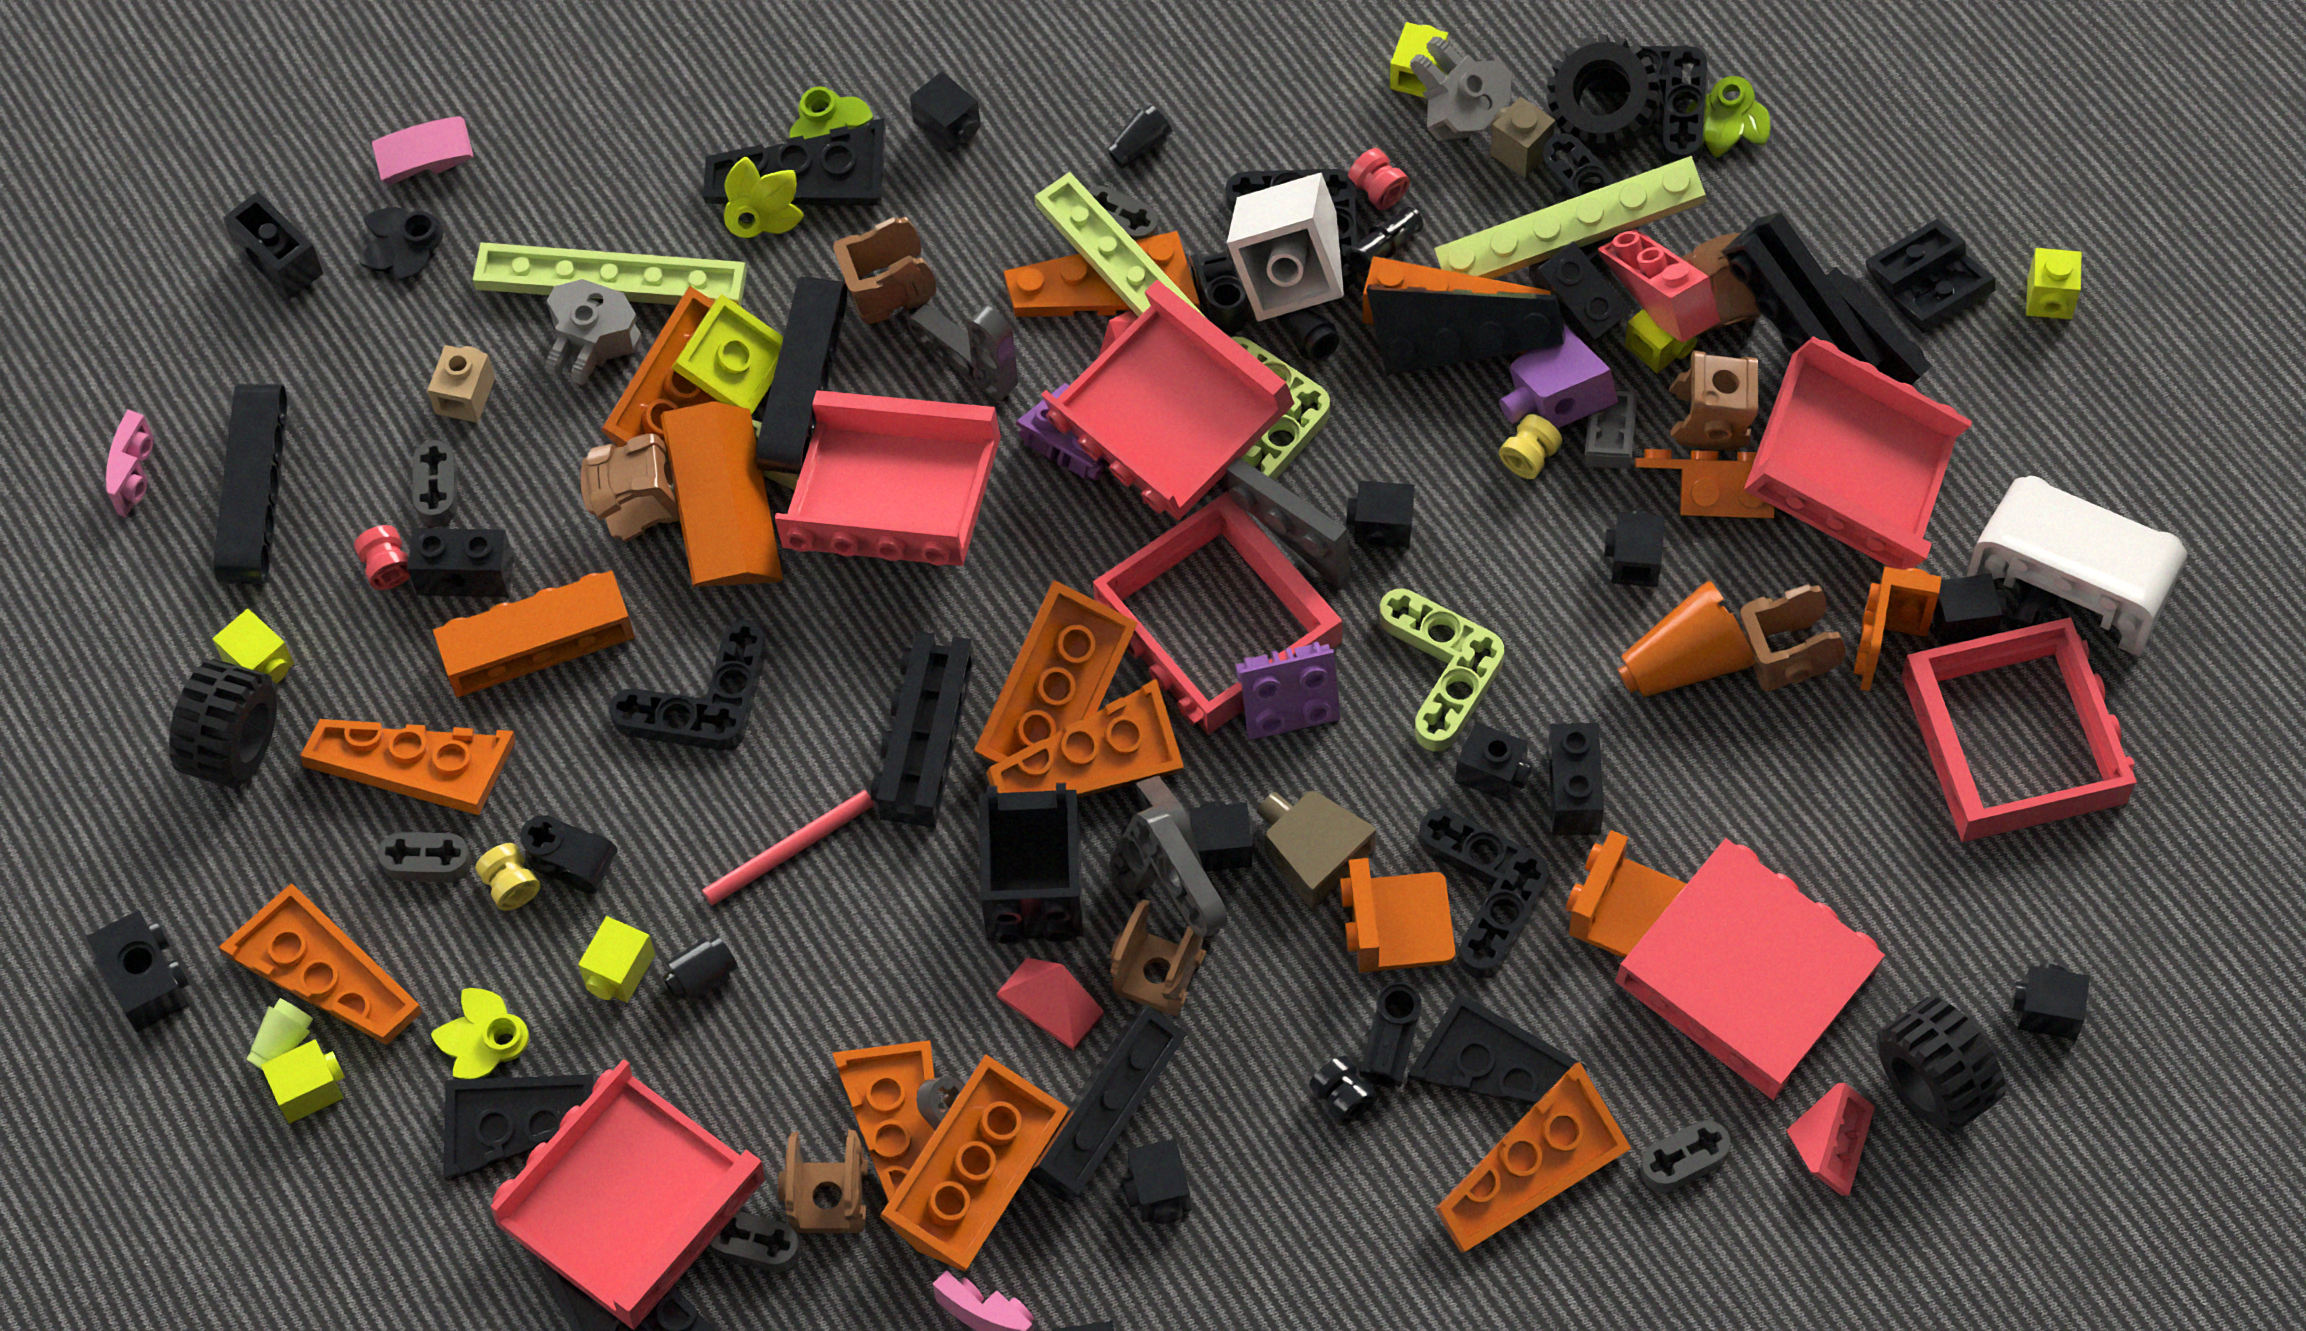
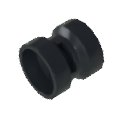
M1345 1055L1328 1062L1315 1073L1309 1082V1088L1318 1099L1326 1100L1329 1104V1114L1340 1126L1349 1124L1362 1116L1378 1098L1377 1093L1368 1082L1360 1081L1356 1075L1357 1067Z

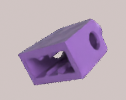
M1564 324L1566 335L1564 344L1528 350L1511 364L1510 372L1515 391L1499 400L1500 408L1507 420L1512 424L1533 413L1549 421L1556 429L1618 402L1611 369Z

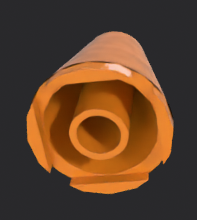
M1711 581L1698 587L1620 656L1624 665L1617 668V671L1630 694L1638 690L1644 698L1747 669L1755 664V661L1752 659L1754 655L1733 613H1729L1724 606L1720 607L1719 602L1723 601L1724 598Z

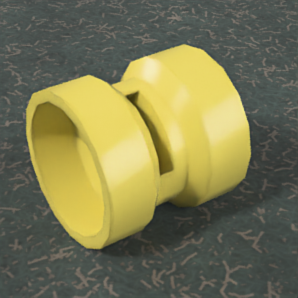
M1528 414L1517 426V435L1508 438L1501 446L1499 456L1503 463L1515 474L1526 479H1534L1544 468L1546 456L1555 454L1562 445L1563 439L1556 427L1549 421L1538 415Z
M505 843L487 851L481 856L475 866L482 882L491 886V897L498 909L503 911L513 910L526 904L534 898L540 889L538 879L532 870L525 869L523 866L524 856L518 846L513 843Z

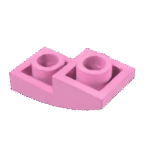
M461 116L419 124L372 141L381 181L390 186L426 169L438 174L474 157L465 120Z
M127 410L114 436L106 472L107 493L117 514L123 517L128 515L134 504L141 501L146 492L148 480L140 465V461H144L149 456L154 440L144 415L131 410Z
M947 1270L932 1284L936 1301L953 1316L977 1331H1034L1033 1324L1031 1323L1034 1320L1033 1315L1024 1304L1014 1297L1008 1301L1002 1294L995 1291L982 1304L981 1302L984 1300V1297L972 1282L965 1277L958 1281Z

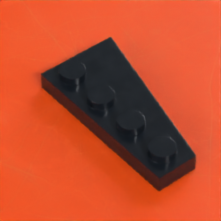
M885 119L869 121L870 125L849 130L848 126L830 129V134L804 139L803 135L788 138L784 144L766 148L761 144L706 156L703 191L705 204H727L729 202L724 186L726 177L738 161L747 157L757 168L760 178L779 171L794 170L797 185L794 199L790 204L882 206L886 134Z
M1369 284L1366 289L1386 376L1564 344L1566 340L1557 295L1513 292L1486 294L1472 293V290L1454 289L1453 292L1427 290L1425 287L1398 289L1385 288V285Z

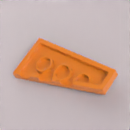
M1173 231L1135 240L1141 249L1200 311V302L1178 232ZM1080 253L1004 271V280L1015 317L1073 316L1075 311H1097L1098 315H1116V310H1132Z
M1154 679L1130 695L1107 704L1100 711L1083 720L1075 721L1045 740L1042 739L989 767L986 773L990 786H997L998 793L1055 791L1056 783H1066L1067 790H1077V798L1132 785L1157 775L1164 777L1180 773L1184 765L1157 679Z
M319 719L300 757L302 766L479 816L515 744L514 731L497 730L496 735L474 734V728L454 727L453 733L426 731L425 725L406 724V728L386 729L382 728L381 723Z
M292 883L218 947L221 954L226 958L385 1045L391 1042L423 1013L420 1004Z
M930 1040L832 1053L888 1203L935 1132L920 1114L916 1102L920 1086L926 1080L935 1078Z
M1580 1062L1575 1063L1435 1208L1460 1253L1471 1249L1632 1149Z

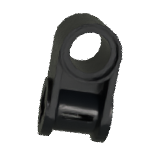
M1228 246L1225 248V252L1199 258L1197 254L1190 255L1189 265L1197 294L1200 295L1207 319L1226 335L1240 332L1248 321L1247 293Z
M546 815L535 816L528 820L520 833L521 844L525 849L526 861L533 870L565 882L572 888L589 894L597 892L618 851L616 845L604 836L592 831L581 830Z

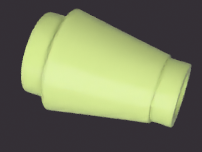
M280 998L274 1008L268 1007L251 1047V1052L246 1060L263 1070L261 1064L295 1049L310 1033L307 1028L313 1018Z

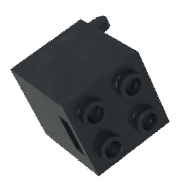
M1056 783L1055 791L998 793L997 786H987V793L979 794L981 905L987 941L996 940L1001 944L1013 945L1021 943L1024 939L1045 938L1047 941L1060 943L1069 941L1073 937H1084L1081 830L1077 790H1067L1066 783Z

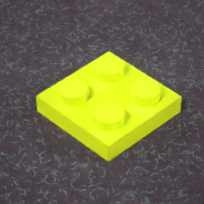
M721 293L671 368L719 402L750 409L752 415L773 382L784 337Z

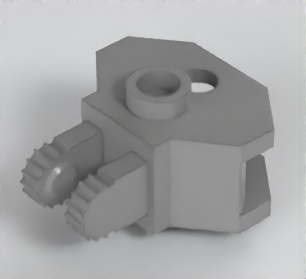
M1433 36L1426 44V48L1444 71L1441 72L1428 57L1417 54L1409 62V66L1427 88L1423 93L1428 100L1427 129L1438 141L1462 140L1467 138L1472 132L1484 130L1498 111L1510 102L1512 73L1500 60L1475 62L1470 55L1462 58L1445 39Z
M581 279L554 286L547 299L557 335V340L547 357L545 371L551 375L558 376L563 371L570 356L577 358L571 371V380L574 383L583 385L596 365L603 367L608 359L634 353L642 339L641 333L635 325L637 320L636 313L622 292ZM600 297L603 299V303L600 304L597 301L591 300V298Z

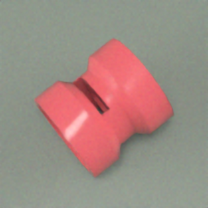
M1373 148L1363 153L1354 162L1348 173V177L1354 182L1355 187L1360 191L1365 190L1368 193V200L1378 210H1386L1396 204L1406 193L1410 185L1409 177L1400 168H1392L1390 166V159L1379 148Z
M381 525L368 529L360 534L354 543L359 560L367 564L365 574L371 587L377 590L392 589L410 578L407 569L409 557L408 554L401 551L402 541L397 529L393 526Z

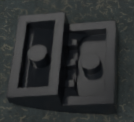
M1939 219L1930 222L1865 260L1867 270L1882 291L1922 333L1929 331L1996 291L1995 277L1966 255V241Z

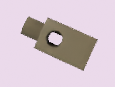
M1316 791L1307 792L1294 806L1277 792H1273L1258 808L1257 814L1271 825L1265 834L1266 855L1312 910L1340 884V878L1348 876L1349 860L1367 858L1375 851L1376 828Z

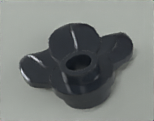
M388 207L365 215L363 217L365 225L377 238L362 253L359 263L374 271H388L393 268L399 280L417 275L427 265L429 252L434 250L443 239V229L440 221L428 212L414 211L408 213L399 207ZM420 233H426L423 236L416 237Z

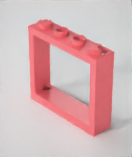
M1227 491L1093 581L1095 601L1138 622L1126 648L1127 652L1135 659L1139 656L1149 666L1148 671L1152 680L1157 679L1160 690L1163 692L1169 690L1178 700L1177 705L1184 718L1192 725L1198 723L1207 735L1244 711L1241 683H1235L1220 695L1208 701L1122 602L1125 598L1222 534L1309 632L1288 647L1291 648L1294 658H1296L1294 648L1312 645L1313 642H1319L1320 646L1328 644L1330 650L1342 643V619L1251 517L1232 500ZM1285 650L1278 654L1280 661L1286 660Z
M2071 617L1908 654L1906 657L1901 678L1961 842L2128 803L2134 785L2137 783L2133 773L2135 763L2130 756L2125 757L2120 744L2122 735L2119 722L2115 715H2109L2104 703L2105 688L2102 678L2098 673L2093 674L2088 662L2089 647L2087 640H2081ZM2055 655L2103 781L1984 809L1937 682Z

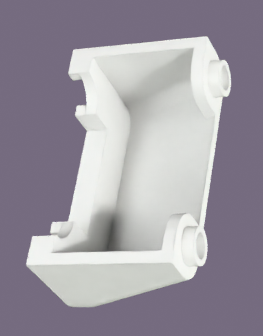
M2028 476L2014 480L1975 545L1966 577L1992 573L1993 579L2005 578L2003 585L2009 588L2013 587L2018 578L2104 616L2100 627L2109 630L2113 624L2122 635L2118 648L2140 657L2183 570L2187 559V551L2180 539L2171 533L2158 532L2054 488L2039 477Z

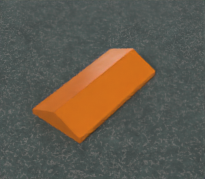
M691 286L686 289L601 429L618 447H623L627 445L628 440L644 434H655L666 444L661 421V414L663 412L712 401L719 402L671 368L714 303L713 300Z
M712 401L663 412L661 414L662 427L693 587L781 582L783 575L762 470H758L756 465L757 443L750 409Z
M1056 580L1052 581L973 752L991 763L997 764L1030 745L1053 736L1075 721L1083 720L1096 713L1138 622Z
M985 1054L880 1217L918 1252L965 1272L1069 1108Z

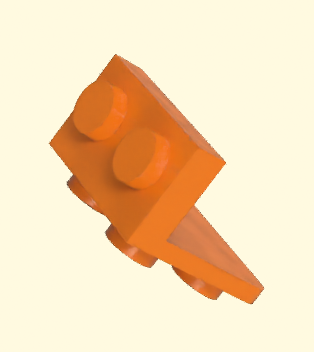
M1884 566L1880 584L1871 582L1861 625L1862 636L1860 646H1858L1853 673L1862 675L1860 690L1870 691L1884 629L1927 637L1940 591L1941 576L1930 575L1928 572L1917 568L1902 570Z
M1610 830L1603 846L1595 843L1588 856L1585 870L1590 873L1584 886L1576 883L1570 893L1565 910L1571 912L1568 935L1626 958L1687 883L1626 859L1629 837Z
M1368 858L1349 860L1348 878H1340L1342 907H1351L1353 922L1345 923L1348 952L1357 953L1359 973L1446 965L1454 961L1455 944L1446 879L1443 874L1430 872L1371 878Z

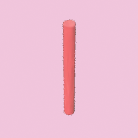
M866 790L861 791L702 890L705 898L711 906L717 904L874 806L870 795Z

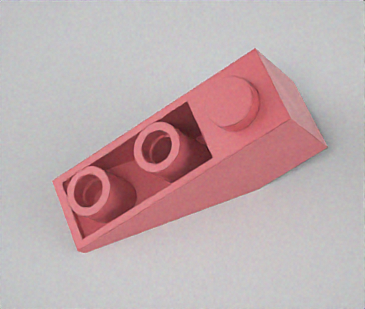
M1636 228L1618 234L1613 241L1598 248L1601 258L1657 326L1680 342L1684 343L1721 322L1709 276Z

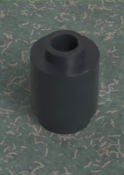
M717 935L709 941L703 938L665 962L668 973L663 975L662 978L677 1001L685 997L692 1004L731 979L730 973L738 969V964L727 945Z

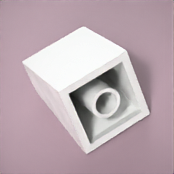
M1322 173L1237 197L1227 245L1257 321L1343 297L1344 290L1337 214Z

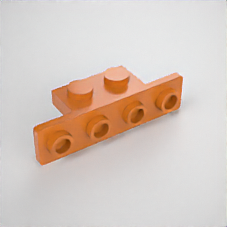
M1644 449V458H1634L1633 467L1681 469L1679 515L1774 518L1775 506L1744 491L1757 452H1737V461L1718 460L1719 451L1691 450L1690 459H1672V450Z

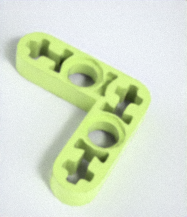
M1234 336L1231 338L1285 380L1295 403L1241 457V459L1256 467L1262 460L1263 451L1266 457L1262 460L1261 472L1275 481L1326 424L1330 413V398L1320 385L1247 338ZM1313 402L1317 403V411L1310 408L1301 416L1302 403L1306 406L1311 405ZM1300 416H1301V425L1297 422V420L1300 418ZM1285 430L1294 436V440L1287 446H1276L1269 441V437L1275 431Z
M1394 589L1389 591L1380 603L1379 617L1383 629L1394 637L1448 664L1421 706L1415 719V737L1418 743L1431 751H1443L1456 741L1501 670L1504 660V644L1495 633L1410 590ZM1402 606L1409 608L1408 615L1402 614L1399 619L1392 617L1393 610L1399 611ZM1416 622L1421 623L1419 631L1416 630ZM1443 624L1453 629L1455 635L1447 642L1434 641L1428 634L1429 630L1436 625ZM1484 648L1490 649V657L1485 656L1482 658L1477 666V673L1471 670L1474 665L1475 652L1480 653ZM1462 681L1471 686L1473 693L1464 700H1457L1449 696L1446 689L1451 683ZM1443 707L1448 711L1445 716L1444 730L1438 729L1435 734L1429 733L1428 724L1434 725L1437 723L1442 715Z

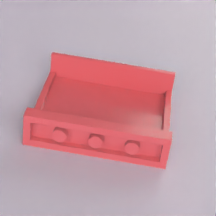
M1157 279L1145 291L1150 307L1058 398H1055L1047 390L1041 396L1049 409L1046 417L1058 431L1066 434L1070 430L1079 438L1077 443L1087 455L1096 461L1100 457L1111 464L1109 466L1111 473L1123 485L1129 487L1134 483L1143 491L1141 493L1142 498L1153 510L1159 514L1166 510L1179 521L1221 479L1230 464L1237 457L1241 458L1295 403L1287 383Z
M1813 336L1791 356L1744 491L1891 568L1902 570L1915 568L1927 559L1932 545L1931 542L1923 539L1956 438L1971 427L1972 421L1958 414L1951 406L1937 403L1919 393L1913 386L1900 383L1879 372L1872 364L1859 361L1838 350L1834 344L1819 340Z
M817 390L812 403L817 424L787 514L776 513L775 516L782 548L800 552L837 553L842 556L877 557L889 561L926 562L937 566H963L1001 438L995 407Z
M1725 838L1622 961L1615 982L1774 1101L1786 1086L1793 1071L1870 976L1874 977L1885 954L1879 950L1876 942L1862 932H1854L1841 923L1837 914L1830 907L1823 903H1814L1799 892L1798 886L1789 877L1780 873L1775 874L1762 865L1757 855L1748 847L1740 844L1735 845Z
M623 1059L614 1070L608 1069L598 1078L594 1084L591 1096L581 1107L578 1105L574 1106L566 1113L560 1123V1130L548 1143L542 1142L535 1147L529 1155L523 1171L514 1180L509 1179L498 1188L490 1208L496 1226L631 1329L635 1330L762 1185L765 1177L762 1161L748 1150H745L741 1156L633 1077L629 1062Z

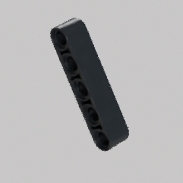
M800 276L798 279L758 438L756 451L758 470L799 475L801 473L817 424L812 403L817 390H827L845 316L848 294L845 281Z
M237 384L234 388L214 551V572L218 584H265L268 581L288 408L284 384Z

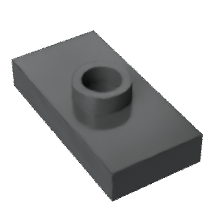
M1616 391L1617 403L1589 415L1585 466L1631 469L1637 392Z

